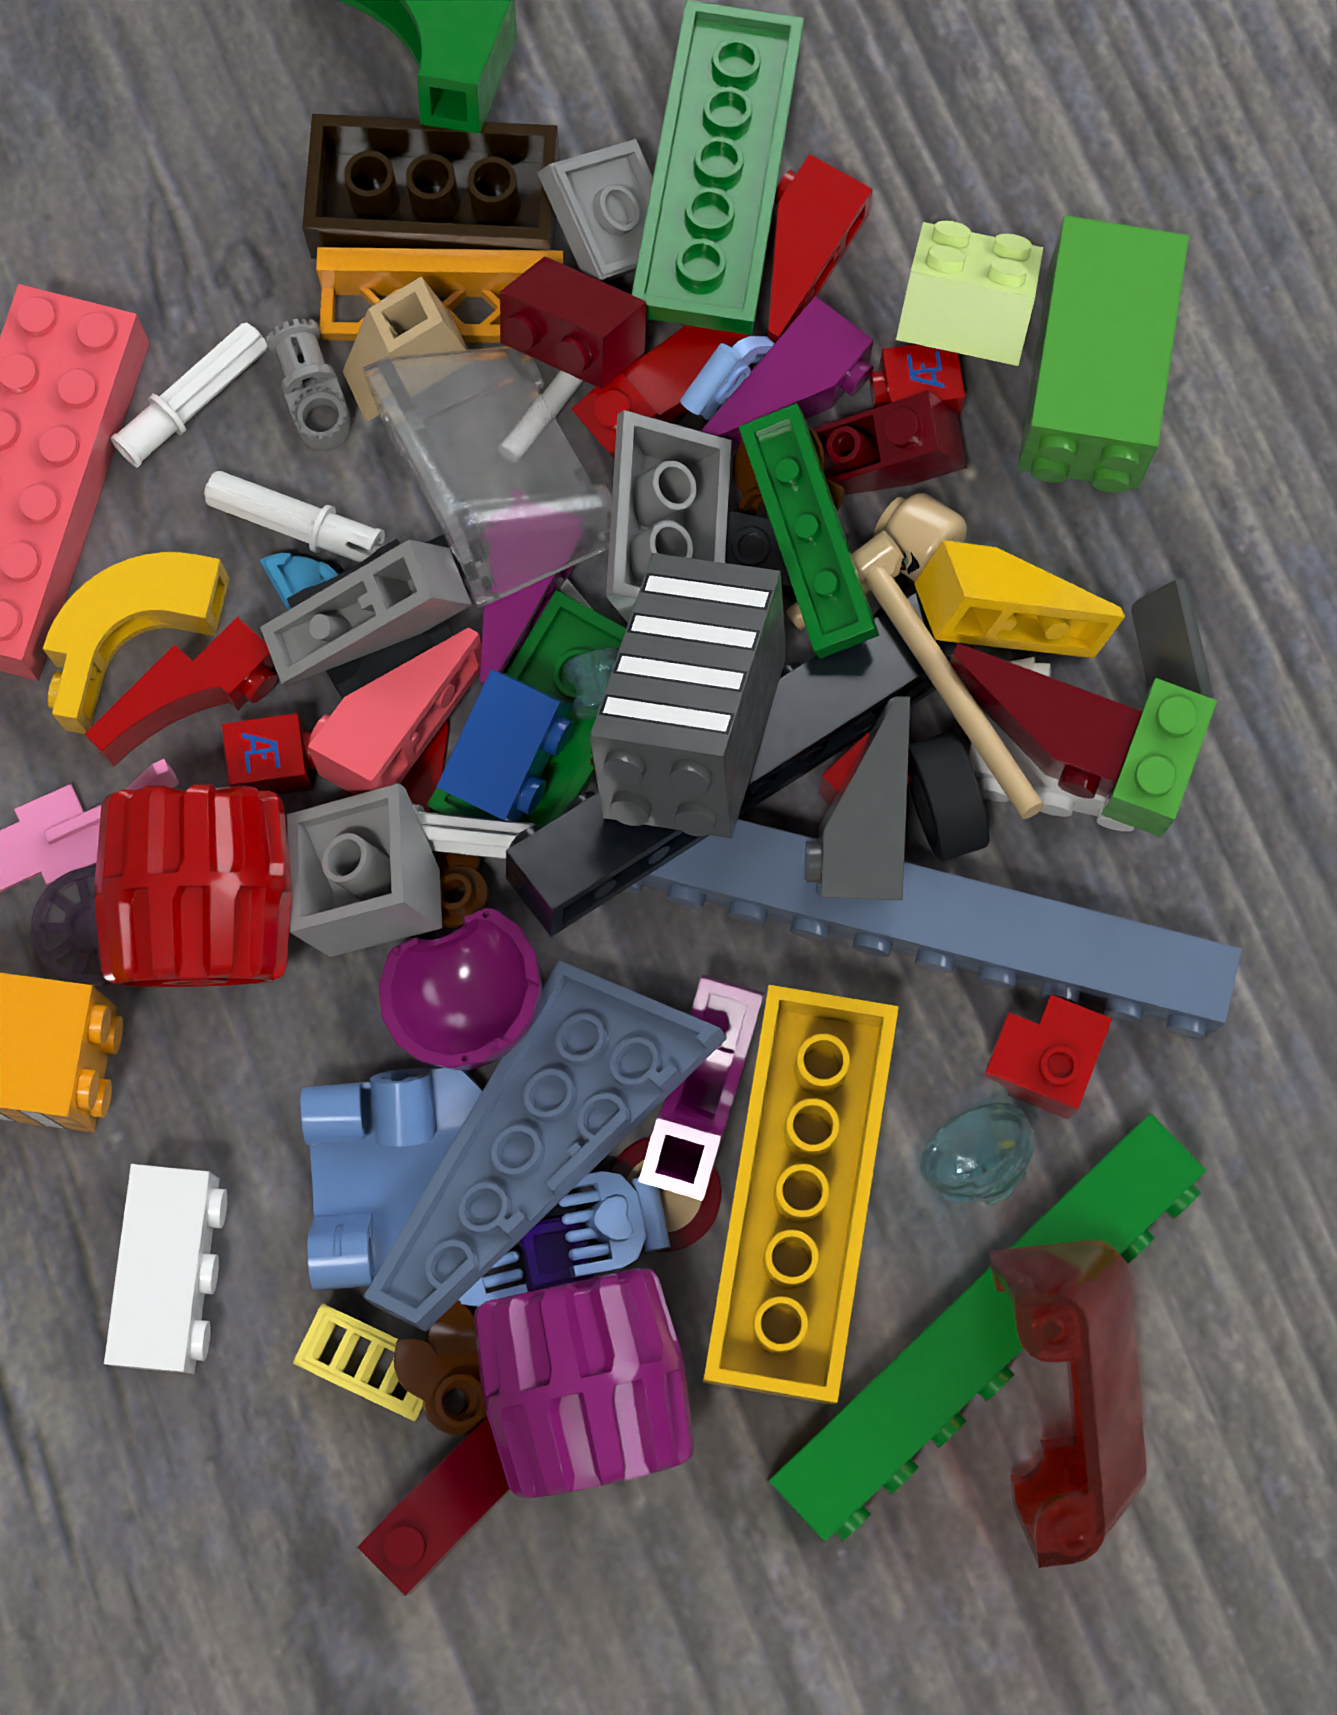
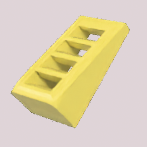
M322 1303L293 1364L414 1422H417L422 1412L423 1400L410 1394L408 1391L403 1401L392 1396L398 1384V1378L394 1369V1358L379 1389L368 1384L384 1349L387 1348L395 1352L396 1342L399 1339ZM338 1325L347 1330L330 1365L319 1361L335 1326ZM362 1336L370 1340L371 1343L355 1376L352 1377L344 1373V1370Z

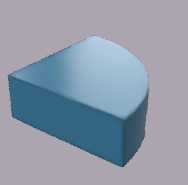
M291 553L273 554L259 560L287 611L291 609L287 601L288 597L305 588L315 586L338 576L329 565L304 556L291 555Z

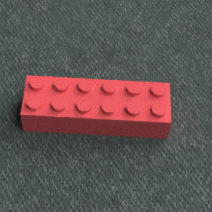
M22 284L17 286L0 336V671L39 681L47 658L43 646L54 619L65 603L115 451V446L112 444L110 437L122 429L150 342L135 313Z

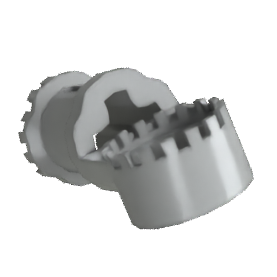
M298 318L293 319L292 326H289L288 321L283 322L284 329L277 325L274 328L275 331L268 333L269 336H266V344L271 353L277 354L285 378L282 381L281 387L293 422L305 444L318 450L333 449L342 444L349 436L352 425L350 413L335 371L331 365L325 364L317 341L321 334L319 325L313 319L306 321L303 318L300 322ZM293 338L297 339L295 340L296 346L292 345ZM299 355L304 357L305 361L302 364L299 363ZM326 405L338 411L337 423L327 431H312L305 424L309 412L318 406Z

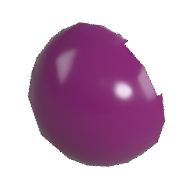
M485 908L464 917V925L450 935L432 940H422L416 937L393 947L387 955L379 982L381 1017L395 1043L420 1062L454 1070H470L489 1065L507 1055L528 1034L534 1023L543 996L540 964L534 949L521 927L496 909Z

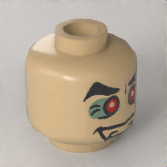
M919 493L913 494L907 499L897 497L881 515L874 531V537L884 530L893 539L904 556L900 574L915 583L943 540L965 542L967 525L961 515L931 496Z

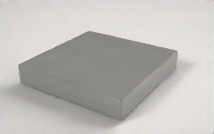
M630 140L547 165L537 172L581 273L606 282L636 272L653 176L637 140Z

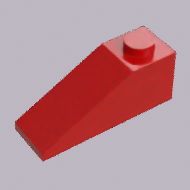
M811 154L808 155L798 172L792 169L786 172L775 194L774 203L778 204L768 327V337L774 343L777 342L812 299L819 295L869 216L873 189Z

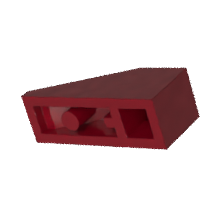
M957 643L950 664L976 703L1045 775L1059 780L1057 785L1067 793L1087 799L1094 798L1095 794L1106 798L1116 783L1142 711Z
M488 1417L435 1467L357 1547L404 1596L412 1594L511 1491L507 1484Z

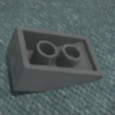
M895 697L887 701L818 827V841H806L804 879L807 882L816 883V893L821 898L903 901L910 697Z

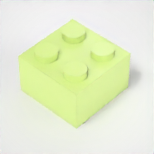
M939 221L936 224L923 222L910 272L896 340L1019 366L1035 301L1043 247L1034 246L1028 239L1015 234H999L996 237L973 233L967 226L954 221Z

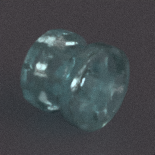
M607 648L588 652L569 660L563 666L567 681L575 685L577 696L573 701V706L577 718H596L620 648Z

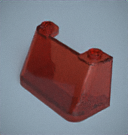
M1095 1240L990 1251L993 1285L996 1291L1006 1292L1014 1307L1015 1327L1021 1345L1030 1356L1042 1362L1057 1363L1067 1361L1073 1436L1041 1439V1457L1035 1468L1025 1476L1024 1474L1010 1475L1013 1508L1039 1568L1075 1564L1085 1561L1095 1554L1139 1494L1146 1480L1147 1467L1131 1276L1127 1263L1118 1251L1103 1241Z

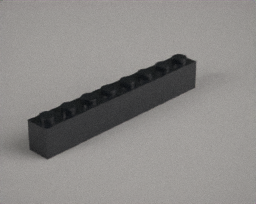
M915 593L907 599L934 638L919 595ZM882 607L873 615L880 636L821 659L816 655L804 664L796 661L783 668L739 816L855 743L867 733H870L888 700L895 697H910L911 707L937 690ZM935 640L951 663L957 642ZM588 791L571 801L565 808L563 815L544 827L538 824L530 826L514 838L509 849L506 850V879L552 937L710 835L692 836L681 830L644 824L630 826L617 820L603 818L599 792L595 794L593 791Z

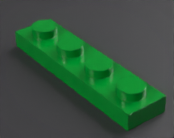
M795 403L739 426L816 655L821 659L880 636L805 417L799 405Z

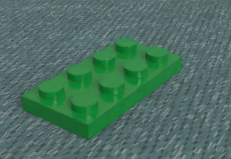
M558 590L551 597L506 672L507 675L573 706L568 717L569 720L574 722L571 736L561 754L557 757L551 754L540 778L546 780V788L538 806L531 815L523 813L520 822L534 823L542 827L563 815L568 804L586 792L596 775L590 733L626 628ZM436 788L427 803L428 808L435 813L503 820L439 788Z

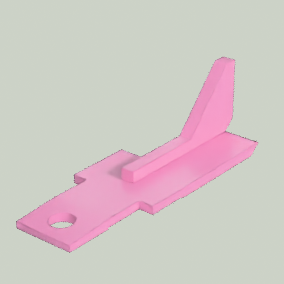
M162 759L148 767L125 790H138L146 786L157 785L174 788L179 782L172 768L165 759ZM69 784L15 808L14 810L19 822L0 830V893L41 874L46 885L50 886L96 865L101 805L84 812L72 784Z

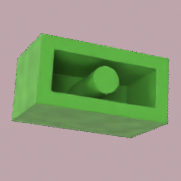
M1155 678L1142 700L1139 708L1142 711L1116 783L1107 796L1101 815L1162 838L1176 818L1217 700Z

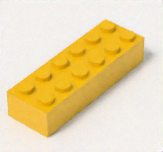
M774 985L768 986L703 1383L829 1405L838 1403L899 1006Z

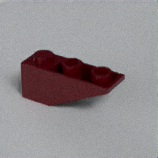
M930 391L812 428L817 433L824 450V476L827 480L841 485L845 490L844 495L911 486L967 468L957 410Z

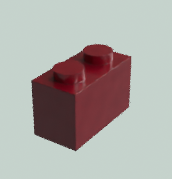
M544 256L500 291V343L602 389L644 353L647 301Z

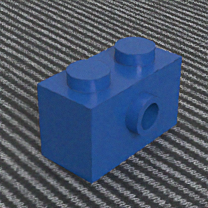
M491 669L436 787L500 819L520 822L523 813L531 815L543 796L546 780L540 777L551 754L556 757L559 756L571 736L574 722L569 720L568 717L573 706L510 675Z

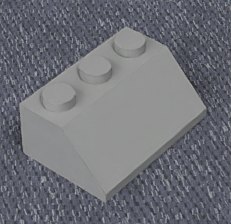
M623 410L617 414L606 597L625 621L629 623L652 553L725 563L731 440Z

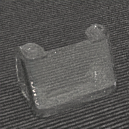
M504 346L385 357L363 367L365 378L385 432L396 453H400L401 457H405L442 528L450 551L455 555L458 562L460 561L465 575L464 582L478 609L609 549V521L611 520L612 497L603 482L594 486L591 483L539 391V388L543 387L544 384L532 357L526 354L519 356L515 349Z

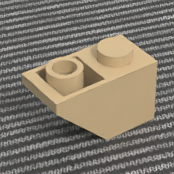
M421 276L368 308L344 366L343 374L362 415L367 421H370L473 358L452 315Z

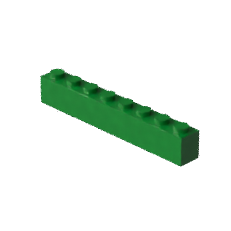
M1151 1113L1148 1114L767 1482L821 1541L825 1542L834 1533L842 1542L846 1540L871 1515L863 1504L882 1486L890 1495L901 1487L919 1468L912 1457L929 1440L938 1448L946 1443L967 1422L959 1411L977 1394L986 1402L992 1398L1015 1375L1007 1367V1364L1024 1348L1034 1356L1048 1344L1062 1329L1054 1319L1071 1302L1080 1310L1091 1302L1109 1283L1101 1273L1118 1256L1126 1264L1135 1259L1155 1239V1236L1147 1229L1164 1212L1172 1219H1175L1202 1193L1194 1183L1207 1170Z

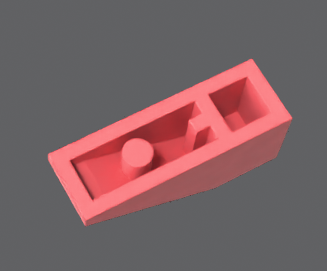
M468 627L345 696L332 714L324 715L317 722L310 737L308 749L319 776L353 795L397 783L400 784L480 674L482 643L479 633Z

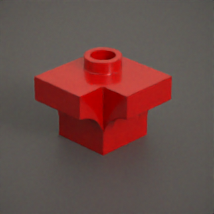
M1052 994L1047 999L1038 1023L1009 1012L1005 1017L983 1077L991 1079L1009 1090L1008 1096L1069 1119L1079 1109L1112 1018Z

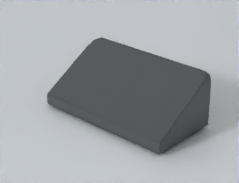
M1185 578L1176 579L1140 598L1132 605L1131 612L1148 689L1154 679L1158 678L1212 698L1214 694L1188 581H1185Z

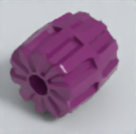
M638 1268L489 1300L476 1307L474 1326L484 1406L508 1487L514 1495L522 1498H537L603 1486L667 1470L683 1464L693 1456L694 1440L683 1357L659 1278L653 1270Z

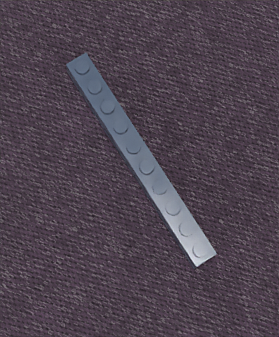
M739 819L737 820L732 839L710 835L624 890L630 893H641L642 886L665 891L667 892L666 899L668 901L692 909H703L704 902L729 908L728 916L749 924L765 925L766 918L791 924L790 932L811 940L827 941L829 934L854 940L852 948L873 956L889 957L891 950L916 956L915 964L917 966L934 972L952 973L954 966L979 973L977 978L979 982L996 988L1012 990L1015 989L1016 982L1040 988V997L1045 1000L1052 994L1078 1005L1079 999L1104 1005V1014L1124 1021L1140 1022L1142 1015L1167 1021L1166 1029L1168 1031L1191 1038H1204L1205 1031L1214 1033L1226 1023L1242 948L904 862L903 901L821 898L816 893V883H810L804 879L806 841H818L817 839Z

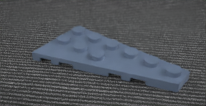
M559 960L542 988L543 996L534 1023L528 1034L500 1060L363 1297L373 1306L426 1332L727 1039L720 1027Z

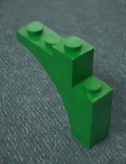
M338 0L371 16L388 28L412 55L419 69L417 85L421 125L480 134L516 43L515 0Z

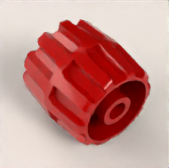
M194 784L187 790H178L164 785L146 786L138 790L124 789L107 795L101 805L94 880L95 913L101 971L105 980L115 985L129 987H213L273 982L283 977L287 967L292 882L284 804L280 795L269 790L258 791L255 787L249 786L216 790L213 784Z

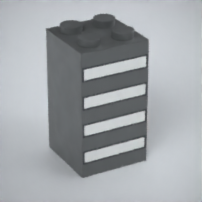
M652 553L590 733L603 818L617 820L630 826L644 824L681 830L692 836L712 835L732 839L786 660L780 571Z

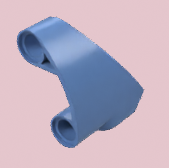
M437 1066L400 1069L376 1074L370 1078V1082L301 1088L302 1130L305 1144L310 1145L314 1217L308 1232L307 1250L309 1276L313 1291L370 1286L484 1090L465 1070H454Z

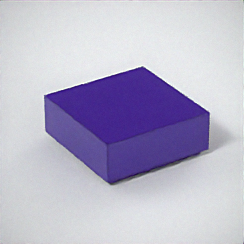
M562 1217L539 1221L520 1240L529 1291L594 1278V1275L571 1279L569 1269L572 1266L591 1263L590 1258L571 1260L569 1258V1251L587 1247V1240L568 1242L565 1238L566 1233L569 1231L585 1229L584 1222L567 1225L562 1222Z

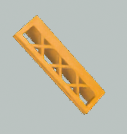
M317 247L316 271L321 285V340L355 341L365 318L363 317L359 322H335L336 295L362 296L373 306L381 301L377 296L388 297L422 276L437 297H448L442 303L452 315L464 342L500 343V291L544 256L565 265L564 252L556 250ZM467 297H482L495 310L480 324H464L452 312Z

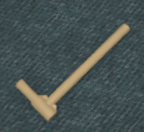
M882 530L852 553L866 597L874 594L1021 818L1028 819L1042 810L1044 803L894 580L900 573L904 556L893 539ZM796 602L786 610V613L793 624L799 630H802L806 626L798 602Z

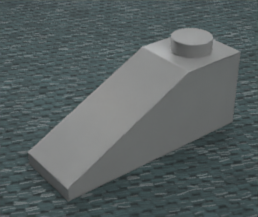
M409 539L262 625L260 628L281 684L290 685L422 634L472 604L450 548Z

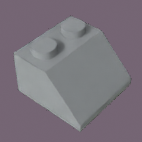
M397 783L287 814V840L292 882L289 924L291 934L329 957L442 928L440 870L407 791L401 784Z

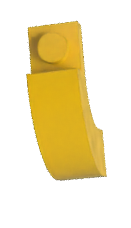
M182 552L151 553L129 558L99 572L84 583L69 598L54 619L43 646L44 652L54 665L63 668V672L56 671L51 679L48 691V707L53 709L52 715L64 730L85 734L91 728L103 678L109 662L114 654L130 639L144 632L162 628L179 629L216 636L230 580L221 559Z

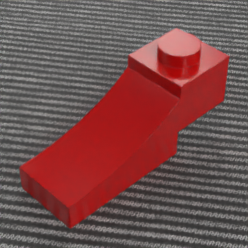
M685 325L653 350L631 363L602 389L598 387L593 388L571 410L615 459L618 413L625 410L676 424L690 412L681 404V397L720 343L732 348L738 341L753 336V334L747 335Z
M236 617L193 661L174 644L84 735L108 762L116 766L125 756L149 737L189 715L230 703L239 711L248 701L251 703L258 702L270 692L278 679L277 671L266 642L239 617Z

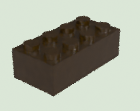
M312 114L302 225L311 259H317V247L554 250L556 215L537 172L549 164L560 161L558 126L484 122L480 134L421 125L420 119Z

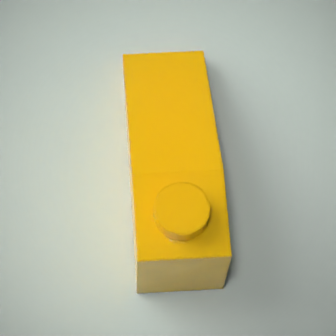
M943 540L914 583L934 638L940 641L1095 658L1125 618L1121 607L1008 552L991 546Z

